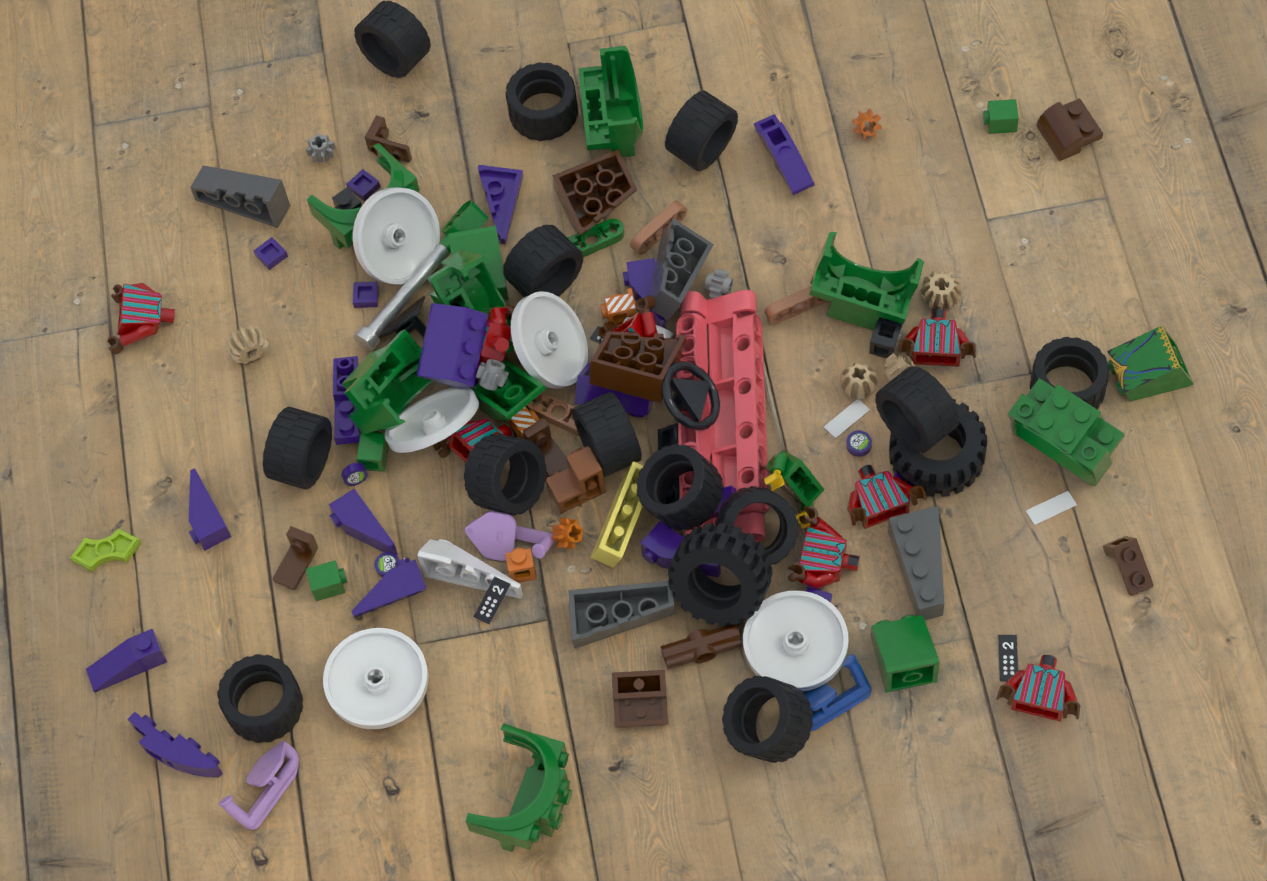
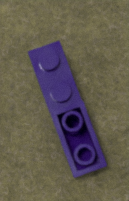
M773 114L754 123L756 132L772 156L777 170L791 193L795 195L815 186L796 145L784 124L780 123L776 115Z
M358 356L333 359L334 440L336 445L360 442L361 430L349 417L356 407L344 394L346 389L342 385L359 365Z
M134 712L128 718L132 727L143 736L139 743L144 751L161 763L178 771L197 776L219 778L223 774L218 766L220 761L209 752L206 755L199 750L201 746L191 737L186 740L179 734L174 739L165 730L159 732L155 728L156 723L147 715L141 717Z

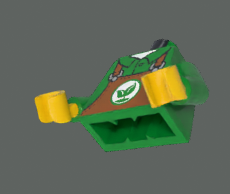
M784 450L775 454L766 466V470L770 475L764 478L765 484L771 485V491L781 487L801 503V511L808 506L813 507V502L825 490L801 459ZM803 511L802 513L796 515V518L798 519V524H801L802 529L806 528L807 526H810L811 524H802L799 521V517L802 515H806L809 518L808 514Z

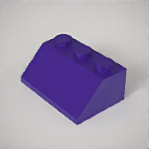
M432 303L416 376L460 389L474 387L488 314L466 307Z
M589 362L578 374L575 404L581 405L612 392L617 396L625 411L633 417L648 416L652 410L654 401L589 384Z

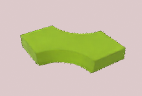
M117 529L111 536L104 539L92 540L84 538L70 559L75 564L93 572L98 566L108 561L119 560L128 563L140 546L141 541L133 535Z

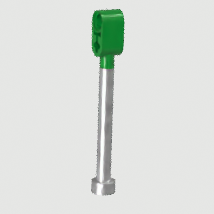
M473 200L465 202L442 229L445 237L369 326H361L354 334V339L360 346L372 352L380 343L378 336L451 252L449 233L478 229L484 225L488 216Z

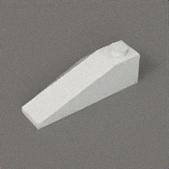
M430 539L418 552L419 563L426 578L487 591L495 576L511 584L505 594L506 596L522 599L523 592L520 583L447 540L439 539L435 541Z

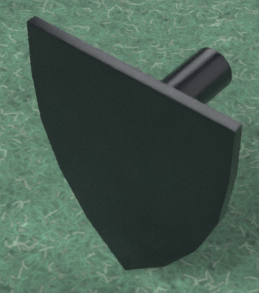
M425 296L421 297L385 328L379 337H384L394 331L397 334L402 330L411 333L416 329L424 338L426 326L417 315L421 311Z

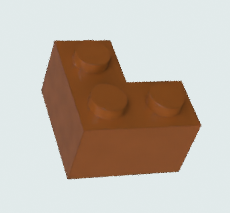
M589 446L571 452L570 455L566 456L568 468L563 471H556L546 478L548 492L560 514L606 493L602 468Z

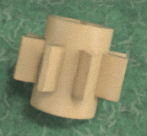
M893 353L885 360L887 363L884 364L886 367L884 368V373L891 381L907 367L914 366V363L904 353L898 356Z

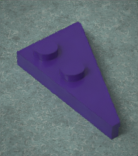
M478 165L479 175L500 244H506L523 179V170Z

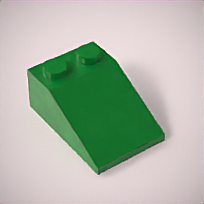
M506 359L502 363L505 365L504 371L509 374L503 387L498 386L497 390H489L477 383L472 388L479 401L481 410L494 420L509 421L546 389L544 384Z

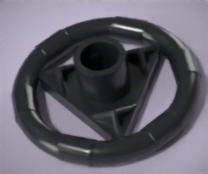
M686 361L673 363L669 367L661 386L663 401L675 420L686 428L697 431L708 429L716 422L720 412V398L714 382L705 370L696 364ZM684 370L689 371L700 380H672V377L679 371ZM708 393L711 404L710 414L702 421H699L702 418ZM687 410L691 418L683 414L681 411Z

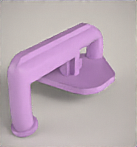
M488 511L478 519L472 520L465 528V533L485 558L498 561H506L505 553L514 550L515 539L536 543L532 547V553L539 559L545 556V553L554 543L552 533L517 526L515 519L511 515L497 511Z
M283 740L256 762L247 775L246 782L257 787H263L266 784L268 786L248 813L234 803L233 796L231 795L223 798L218 805L223 807L230 816L249 830L257 829L297 774L299 756L296 750ZM284 757L288 758L289 760L275 777L274 775L283 764Z

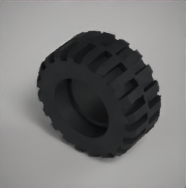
M956 399L952 400L957 407L959 424L948 436L955 439L962 450L953 458L947 460L929 459L903 445L892 432L890 435L889 460L890 464L893 465V472H896V474L900 473L901 480L906 483L910 481L913 483V487L922 486L924 491L927 492V496L934 497L935 494H941L942 497L950 496L952 491L955 494L962 492L964 485L970 487L975 482V477L980 476L985 463L987 435L985 434L986 428L984 423L979 422V415L975 411L969 412V406L964 403L957 404Z
M714 523L705 524L703 529L702 527L693 529L690 534H686L682 539L668 568V585L670 590H674L672 595L676 602L680 601V607L685 612H691L693 618L697 620L701 618L706 620L705 623L711 625L719 623V626H728L730 622L736 625L742 623L743 620H748L754 615L755 611L759 610L771 584L773 572L769 555L763 553L765 548L760 542L756 543L754 541L755 537L749 532L745 534L741 532L742 528L736 526L730 528L728 524L719 523L718 526H714ZM714 563L724 566L735 574L740 584L726 586L716 583L703 572L700 565Z

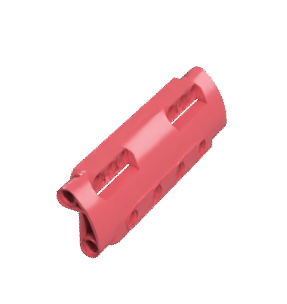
M741 290L706 300L700 293L688 291L680 304L681 317L676 324V338L678 335H686L680 361L696 364L708 374V327L710 378L718 390L720 412L716 422L705 430H692L678 423L679 445L684 444L694 448L709 462L711 457L712 464L718 469V473L721 474L723 487L732 485L736 492L741 488H749L751 486L769 489L768 485L764 482V478L768 477V471L766 470L768 461L763 331L761 320L757 315L756 293L751 290ZM681 370L677 373V379L700 380L689 371ZM708 393L702 418L699 421H702L710 414L711 404ZM687 410L681 411L683 414L691 418ZM689 471L679 476L680 499L689 491L693 483L694 471ZM752 503L746 506L737 515L734 526L742 528L741 532L745 534L749 532L753 535L756 543L764 541L766 538L765 512H768L769 505ZM712 516L699 527L703 529L705 524L714 523V526H716L717 517L714 518ZM693 529L685 530V536L690 534Z

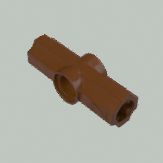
M731 624L711 631L707 629L693 631L685 639L661 646V651L667 669L693 661L695 663L708 662L719 653L741 647L742 641L738 627Z

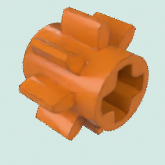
M868 109L867 113H862L859 110L857 119H852L853 123L857 125L853 129L854 132L859 134L862 131L861 136L863 139L870 135L875 138L876 131L882 129V126L877 123L881 117L878 114L873 116L871 109ZM869 121L870 126L865 127L864 123Z
M560 518V525L552 526V539L558 543V548L575 549V543L583 541V528L577 524V519Z

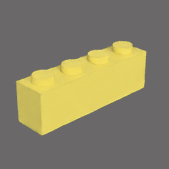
M634 461L624 472L590 557L612 568L622 559L642 509L639 496H637L636 484L639 472L643 466Z

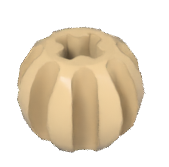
M860 362L853 363V366H847L843 370L840 383L842 389L845 390V394L850 398L856 396L857 399H864L865 395L870 396L875 391V386L878 382L877 375L868 364L861 365Z

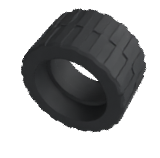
M381 1L354 29L356 43L362 54L377 69L391 77H405L428 54L431 48L430 38L422 23L407 8L392 1Z
M538 62L526 65L522 69L520 68L511 76L506 86V101L512 126L520 135L531 140H553L556 137H561L571 129L578 116V103L574 80L566 70L552 63ZM541 93H550L561 98L559 103L545 110H532L523 106L527 99Z
M707 91L697 92L685 102L674 117L665 137V149L696 171L707 169L719 158L731 140L738 124L737 111Z
M542 225L528 232L511 249L504 263L503 275L523 297L535 292H549L560 296L572 285L581 271L584 259L583 253L554 225Z
M1078 337L1057 338L1050 343H1046L1036 354L1032 368L1030 389L1033 388L1039 378L1053 386L1046 377L1047 373L1059 367H1073L1084 372L1090 378L1092 385L1085 390L1071 393L1098 410L1104 400L1109 379V364H1107L1105 355L1102 354L1097 346Z
M915 366L907 367L876 393V408L886 427L903 445L919 453L927 452L959 424V414L952 397L934 376L922 368Z
M606 393L573 408V419L584 448L590 447L602 468L603 477L630 466L633 461L636 463L641 461V448L634 428L624 407L614 393Z
M284 408L274 420L265 442L262 461L265 476L271 480L305 490L314 486L324 470L331 448L332 426L330 420L327 417L297 408Z
M490 434L481 438L474 445L472 451H470L465 463L464 486L468 497L476 506L509 515L525 513L539 500L544 490L547 477L544 455L541 453V449L529 440L501 434ZM509 459V477L506 485L501 489V474L504 465Z
M684 444L665 446L653 453L646 460L643 468H641L636 484L637 496H639L641 505L669 528L680 531L691 530L708 521L718 509L723 496L722 477L718 473V469L694 448ZM694 471V479L689 491L680 500L666 504L667 492L674 480L686 472Z
M744 487L735 493L733 492L721 504L722 506L717 513L716 526L719 523L728 524L730 528H734L735 519L743 508L752 503L767 504L778 514L780 527L777 537L765 548L763 553L769 555L770 565L777 564L783 558H786L791 549L794 548L799 533L798 519L794 509L789 505L790 503L779 494L764 487Z
M254 654V656H246L242 660L233 663L220 680L219 690L217 691L219 707L234 732L247 741H254L255 743L272 742L275 739L284 737L298 723L300 714L303 711V695L291 669L282 660L276 659L271 655ZM271 681L283 686L282 699L272 711L261 716H247L238 711L241 696L252 685Z
M753 676V678L743 680L729 694L723 709L722 723L727 741L736 751L750 757L776 763L793 758L804 748L811 735L813 712L809 700L801 690L791 684L771 677ZM776 697L780 711L777 727L771 736L760 742L756 733L758 713L769 699Z

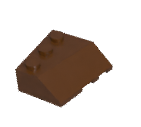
M619 150L552 175L556 194L572 228L580 237L637 191Z
M607 331L591 359L589 384L661 403L663 400L661 391L663 380L669 367L673 363L680 361L686 335H678L677 338H664V334H654V337H641L639 333Z

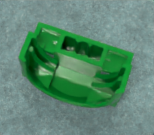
M626 46L601 48V66L578 68L587 151L611 148V152L619 150L622 157L635 156L634 143H637L643 134V117L631 57Z
M380 143L375 144L374 148L379 156L376 160L377 163L391 175L387 188H407L419 192L417 178ZM310 195L307 199L310 212L330 231L333 244L339 250L344 246L347 248L352 246L354 223L361 207L349 210L336 209Z
M829 232L814 267L809 293L811 296L830 301L826 316L870 330L874 329L880 317L904 324L911 298L919 285L924 261L917 258L910 267L898 271L868 268L842 256L834 246L837 232Z
M461 249L442 261L441 263L444 267L427 278L434 289V292L429 295L435 304L466 307L487 314L495 307H505L506 305L485 266L484 261L488 262L489 260L483 255ZM507 320V324L511 327V321ZM512 336L510 337L506 353L514 349Z
M406 330L400 331L386 347L369 353L342 383L346 389L344 394L356 407L349 417L364 435L376 430H392L405 423V420L400 419L398 416L400 412L433 382L432 380L416 376L422 348L418 346Z
M1040 378L1027 396L1022 393L1008 412L1012 433L1015 436L1023 439L1091 486H1096L1112 464L1110 456L1125 437L1123 432L1103 420L1100 411L1059 384L1054 388Z
M503 723L501 727L504 734L503 742L532 752V759H535L534 764L526 769L509 816L492 818L468 813L466 824L471 832L499 840L504 850L513 852L515 846L530 850L533 842H538L540 834L552 837L554 830H559L562 824L563 814H561L564 804H569L572 796L570 781L567 778L566 770H564L568 762L569 753H567L565 743Z

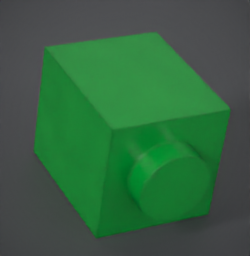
M1016 99L988 101L987 110L983 111V124L988 125V133L1017 132L1019 117Z
M373 431L364 435L361 432L357 462L363 464L367 471L385 472L389 451L385 434Z
M336 560L306 569L311 591L316 601L345 593L343 584L348 583L344 568H338Z

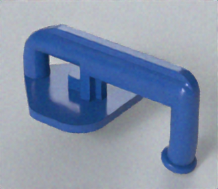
M854 654L845 658L843 666L850 670L857 685L837 696L836 690L826 683L818 688L802 691L810 702L812 712L816 711L812 716L813 727L811 731L817 730L870 696L871 686Z

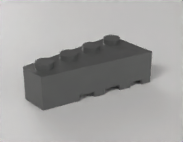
M203 165L190 187L196 201L276 228L280 226L290 208L283 182L280 179Z
M674 218L661 235L650 293L656 301L654 308L651 310L668 321L682 303L714 245Z
M939 506L889 518L888 533L915 615H923L924 620L943 616L945 602Z
M668 581L568 590L571 634L574 648L576 649L675 615V600L672 595L674 590H670Z

